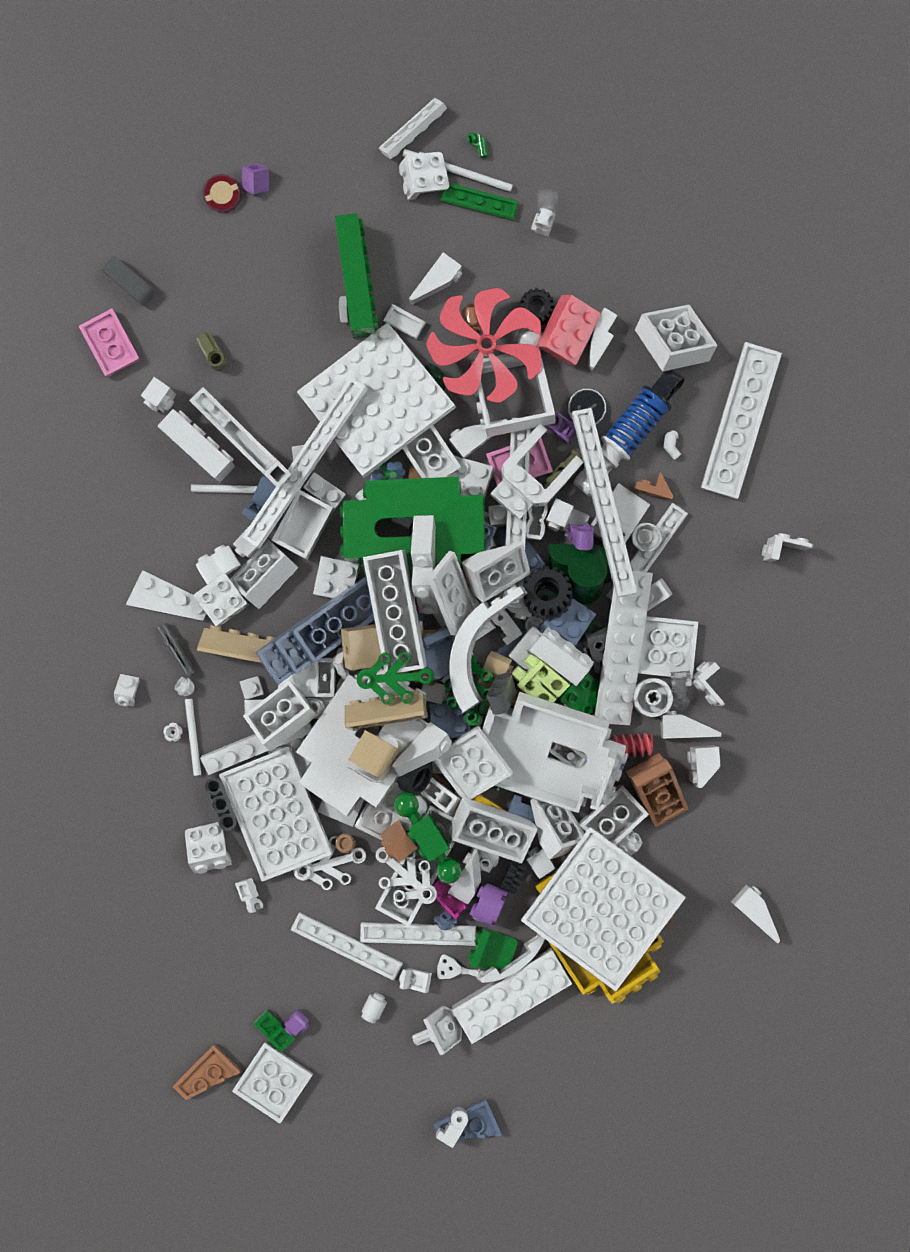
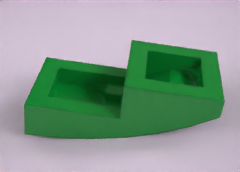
M268 1009L253 1022V1025L281 1053L295 1040V1037L290 1036L286 1032L285 1026Z

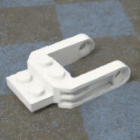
M539 424L505 461L501 468L503 480L490 494L518 520L532 506H546L584 462L576 456L547 489H544L526 470L519 467L518 463L535 446L540 437L547 432V429L542 424Z

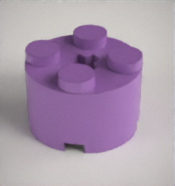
M489 883L483 884L477 894V897L480 898L479 902H475L470 912V915L473 916L472 919L494 928L495 922L499 918L506 901L503 895L507 896L508 891Z

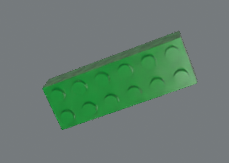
M358 213L335 216L350 328L353 338L367 337L375 334V330L379 329L376 313L373 314L372 312L376 310L374 295H370V292H373L371 275L367 276V273H371L368 256H364L368 254L366 240L362 238V236H365L363 219L358 218Z

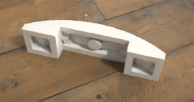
M537 934L524 943L528 950L500 971H497L495 967H491L476 978L478 981L485 983L511 976L533 959L545 938Z

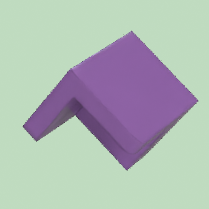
M259 163L242 166V188L252 194L268 191L269 168Z

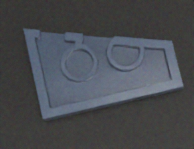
M487 1099L464 1108L468 1114V1122L458 1140L502 1136V1132ZM451 1115L434 1122L436 1131H438L439 1127L446 1128Z

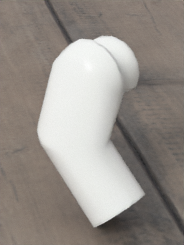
M672 430L665 435L663 446L675 460L681 453L675 447L678 433Z

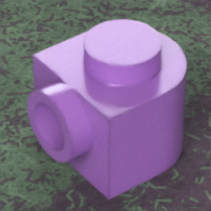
M297 1009L285 1020L286 1032L292 1037L296 1036L299 1032L302 1034L309 1027L307 1024L309 1019Z

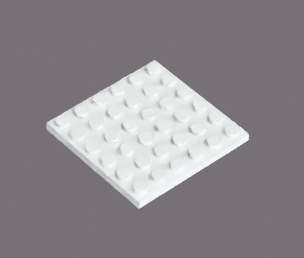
M388 322L375 331V334H371L297 391L317 419L321 421L350 377L368 388L334 438L335 442L363 478L456 408L454 403Z
M590 826L522 917L521 921L614 991H617L686 896Z

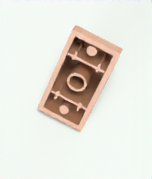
M660 753L625 771L631 786L644 809L649 814L648 816L655 828L689 810L672 767L666 759H663Z

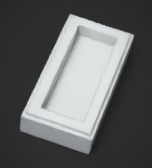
M393 304L383 320L384 323L388 322L390 326L416 340L426 324L425 321Z

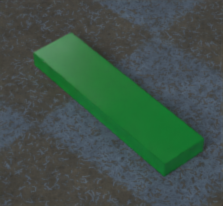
M449 183L447 190H443L440 202L511 221H514L519 202Z

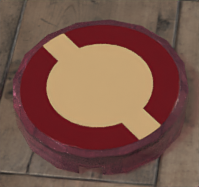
M218 174L209 178L205 183L203 197L210 209L218 213H227L238 206L241 199V190L234 178L229 175Z

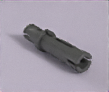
M167 622L157 627L156 629L165 642V647L169 648L185 677L187 678L197 672L178 643V637L174 636Z

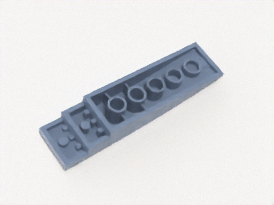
M367 576L255 652L276 685H279L293 674H297L309 664L315 663L342 643L341 629L366 626L374 620Z

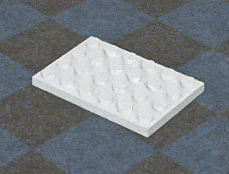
M291 746L219 774L261 881L268 880L333 854L309 791L299 783L303 776Z

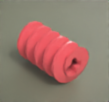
M639 733L635 734L634 739L632 734H628L626 739L624 734H620L619 740L615 734L613 735L612 741L626 745L625 753H628V757L630 752H632L634 758H636L637 752L640 753L641 757H644L645 752L648 753L649 757L652 756V733L650 737H648L647 733H643L642 739Z

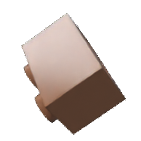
M399 820L380 833L383 839L381 844L385 848V852L391 859L395 858L398 863L417 849L416 844L408 836V831Z

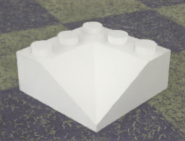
M690 305L644 313L641 315L635 329L662 372L709 362L718 346Z

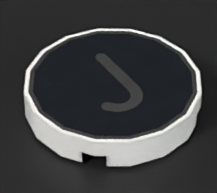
M593 389L577 391L571 397L568 404V413L571 420L573 421V411L591 408L595 425L598 424L606 412V403L603 396Z

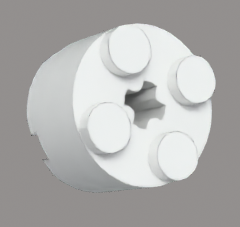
M643 679L637 683L633 692V706L639 713L645 716H661L670 709L673 702L670 687L660 679ZM654 692V697H656V700L651 701L650 703L648 695L653 694Z

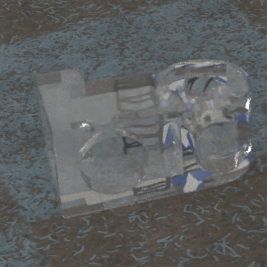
M690 671L670 672L673 706L677 710H685L690 705L689 695L686 690V686L692 685Z

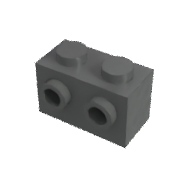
M606 627L585 632V639L582 640L584 648L587 649L591 660L594 661L591 668H593L596 674L601 673L608 630Z

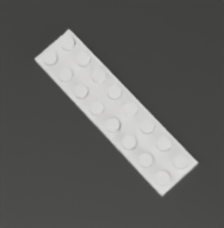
M748 342L744 343L700 489L738 499L782 353Z
M632 570L637 593L634 595L617 598L615 588L613 589L595 717L610 721L609 724L630 725L633 692L636 688L653 573Z

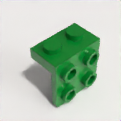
M587 673L577 686L570 683V686L557 699L571 709L593 715L596 711L600 683Z
M483 926L481 932L478 931L474 940L476 942L475 949L470 950L467 960L470 961L469 965L472 968L477 969L481 967L488 970L491 967H495L497 971H500L511 963L518 941L513 937Z

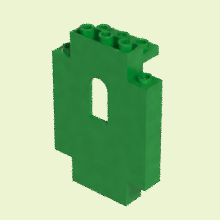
M459 476L366 481V486L363 487V497L366 500L343 501V507H340V516L343 518V526L340 527L343 545L340 547V552L347 562L355 561L361 565L364 564L363 557L405 550L410 578H412V536L379 537L375 532V526L382 519L413 518L414 520V516L434 515L436 526L435 566L451 551L455 552L463 573V557H472L479 552L486 551L485 498L483 495L461 496V479Z

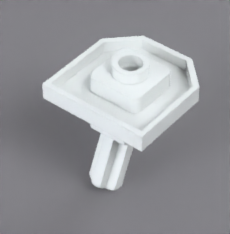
M442 1006L423 1020L427 1029L412 1036L413 1042L416 1045L431 1040L434 1042L439 1054L443 1055L461 1041L462 1027L452 1009Z

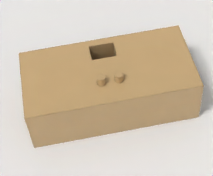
M419 620L421 636L423 637L422 621ZM376 624L341 629L344 667L350 670L372 668L381 654Z

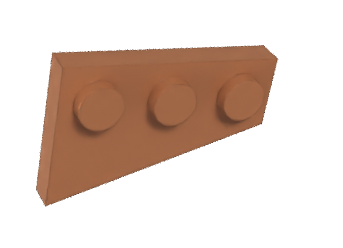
M214 1043L172 1087L185 1100H188L208 1088L241 1073L242 1070Z

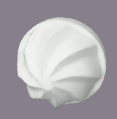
M181 677L174 689L178 691L179 695L188 696L194 692V684L190 678Z

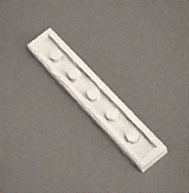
M674 503L669 506L656 525L661 532L662 538L659 547L652 552L638 550L630 561L633 571L647 572L688 513ZM614 585L606 595V597H608L611 600L613 596Z
M299 912L291 928V931L391 980H395L403 962Z
M361 922L360 942L476 946V942H474L476 925H453L450 930H442L438 927V924L411 923L410 927L403 923Z

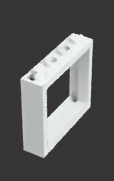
M509 354L496 356L506 368L524 365L519 359ZM484 358L482 374L493 372L494 369L490 358ZM542 358L541 371L536 375L545 413L491 424L480 381L479 388L474 393V397L479 398V402L476 403L478 414L482 413L483 419H480L482 431L486 430L487 437L535 428L539 424L545 426L555 423V412Z

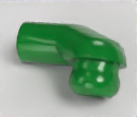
M475 132L469 133L466 139L471 145L478 148L479 158L488 157L486 139Z

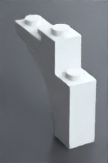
M434 515L414 516L411 544L413 563L412 589L414 597L417 599L419 613L425 614L439 613V605L427 578L436 568V526Z

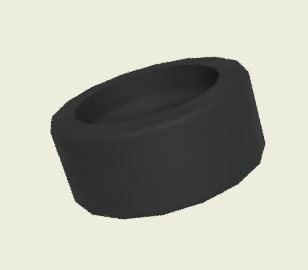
M427 763L400 776L398 779L399 788L415 796L422 793L432 778V765Z

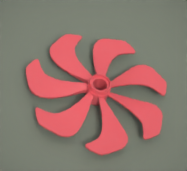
M500 288L479 292L474 300L475 313L483 333L480 336L464 321L460 314L459 308L463 296H454L445 303L440 314V322L447 330L477 341V343L464 346H449L442 344L435 333L432 332L429 335L426 346L433 361L440 366L451 365L474 351H478L479 354L465 374L459 378H443L449 391L465 396L473 395L478 390L482 376L483 357L489 356L495 372L496 386L486 399L491 402L501 403L516 391L517 381L493 352L497 350L519 359L526 366L528 379L534 378L541 371V352L536 346L531 344L496 345V341L506 334L522 328L529 329L539 335L541 332L540 320L529 310L519 307L508 314L494 336L490 335V319L495 305L509 299L510 296ZM488 342L491 348L485 349L481 343Z

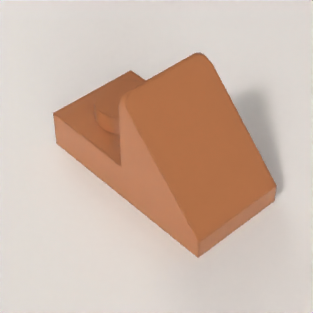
M661 472L657 475L654 486L652 482L641 479V482L637 481L635 483L633 491L671 501L673 498V494Z

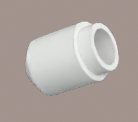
M377 992L370 994L362 1009L363 1014L361 1017L371 1023L379 1020L387 1004L384 1000L385 997Z

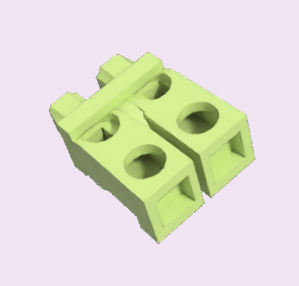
M529 653L524 659V662L530 667L527 671L523 670L519 665L512 671V676L517 681V686L526 694L552 703L571 683L533 653Z

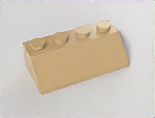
M210 625V629L204 628L197 651L262 663L255 652L275 638L267 636L266 640L259 639V634L248 633L247 636L240 635V631L229 629V632L221 631L222 627Z
M419 690L410 691L414 697L408 704L403 703L401 696L398 694H393L394 700L388 705L383 704L380 697L369 698V702L361 703V700L350 701V705H345V728L356 730L428 718L425 695L419 693ZM408 694L407 696H404V699L406 701H409L411 697ZM388 695V699L384 700L389 702L391 700V697Z

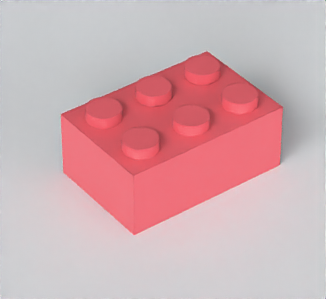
M561 295L536 347H539V349L566 365H576L601 313L573 295Z

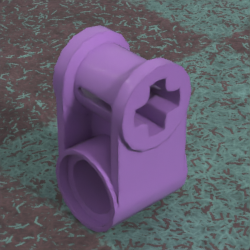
M554 411L555 418L558 421L557 425L552 426L549 424L544 427L564 443L570 445L572 443L571 439L576 434L574 422Z
M585 522L583 525L568 524V539L577 549L590 550L593 548L594 529L588 522Z

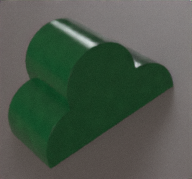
M548 544L546 566H549L550 570H553V567L558 568V572L563 571L565 577L568 576L572 586V598L577 602L587 604L596 601L603 592L604 583L613 582L603 545H593V548L590 550H579L574 544Z

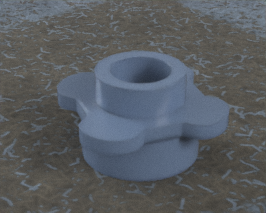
M445 911L440 916H435L434 922L438 923L440 929L450 930L453 924L457 923V918L454 919L449 912Z

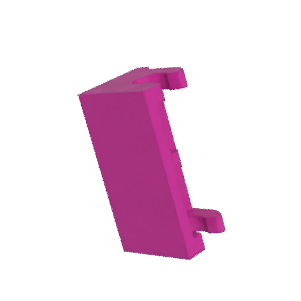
M438 879L432 885L437 891L436 899L454 919L468 907V904L448 894L451 887L449 884Z

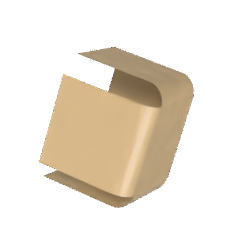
M365 730L348 760L380 778L375 783H381L399 755L402 745L396 740L398 742V748ZM347 767L352 771L356 772L357 774L361 775L362 777L366 778L367 780L373 782L372 780L368 779L367 777L363 776L362 774L358 773L352 768Z

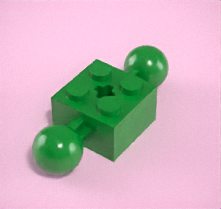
M409 792L399 794L394 800V809L398 815L407 817L411 822L407 833L411 841L418 843L420 846L418 851L424 860L428 859L431 862L435 859L438 864L437 876L442 882L446 884L455 883L459 880L462 869L456 860L447 858L445 852L450 849L449 842L429 812L422 817L418 813L419 802L414 794Z

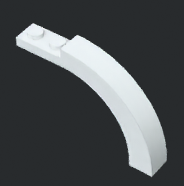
M204 387L189 400L277 488L291 475Z
M522 586L510 588L507 591L508 595L502 599L498 597L490 603L491 607L486 602L481 603L470 613L457 632L450 655V680L454 696L462 712L469 711L483 701L475 687L471 671V657L475 641L481 630L492 618L527 594V591Z

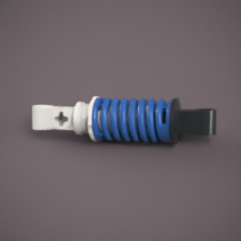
M667 370L661 374L652 388L644 385L641 394H638L636 400H633L631 405L627 406L626 411L622 413L621 417H618L617 422L613 423L612 428L608 429V433L600 438L603 442L601 449L608 474L613 468L619 466L620 460H630L633 451L638 449L637 444H642V438H647V433L652 432L651 427H656V422H660L661 417L672 409L668 401L682 387L685 378L673 370ZM584 468L575 478L573 485L590 496L591 491Z

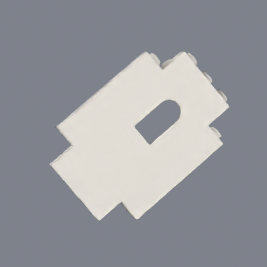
M384 667L383 669L381 668L376 675L385 674ZM356 674L354 677L351 675L347 676L296 751V753L312 763L299 783L346 816L351 815L361 798L374 807L379 808L399 778L393 767H391L385 779L381 783H375L380 778L348 760L360 738L355 736L359 729L349 730L345 728V705H350L349 702L354 700H361V703L369 702V698L380 697L371 688H361L357 684ZM408 681L397 682L406 691L419 690V693H423L424 695H426V693H424L417 687L415 690L410 688L408 686L410 682ZM385 682L378 683L386 692L397 694ZM418 719L384 725L377 737L398 748L396 740L401 743L402 749L396 758L397 760L426 728L428 723ZM347 767L352 768L353 770L357 771L358 773L362 774L363 776L367 777L373 782L367 780L366 778L362 777L361 775L357 774L356 772L352 771Z
M519 692L514 709L510 708L503 714L494 715L492 714L491 707H489L482 729L483 733L513 771L511 776L495 786L579 813L581 806L585 807L587 798L592 799L590 808L598 810L600 804H607L609 797L613 798L616 787L613 785L615 781L619 782L622 770H619L621 764L625 765L628 753H625L626 745L608 740L612 730L608 728L610 721ZM552 742L582 751L587 756L586 764L574 766L549 758L548 754Z

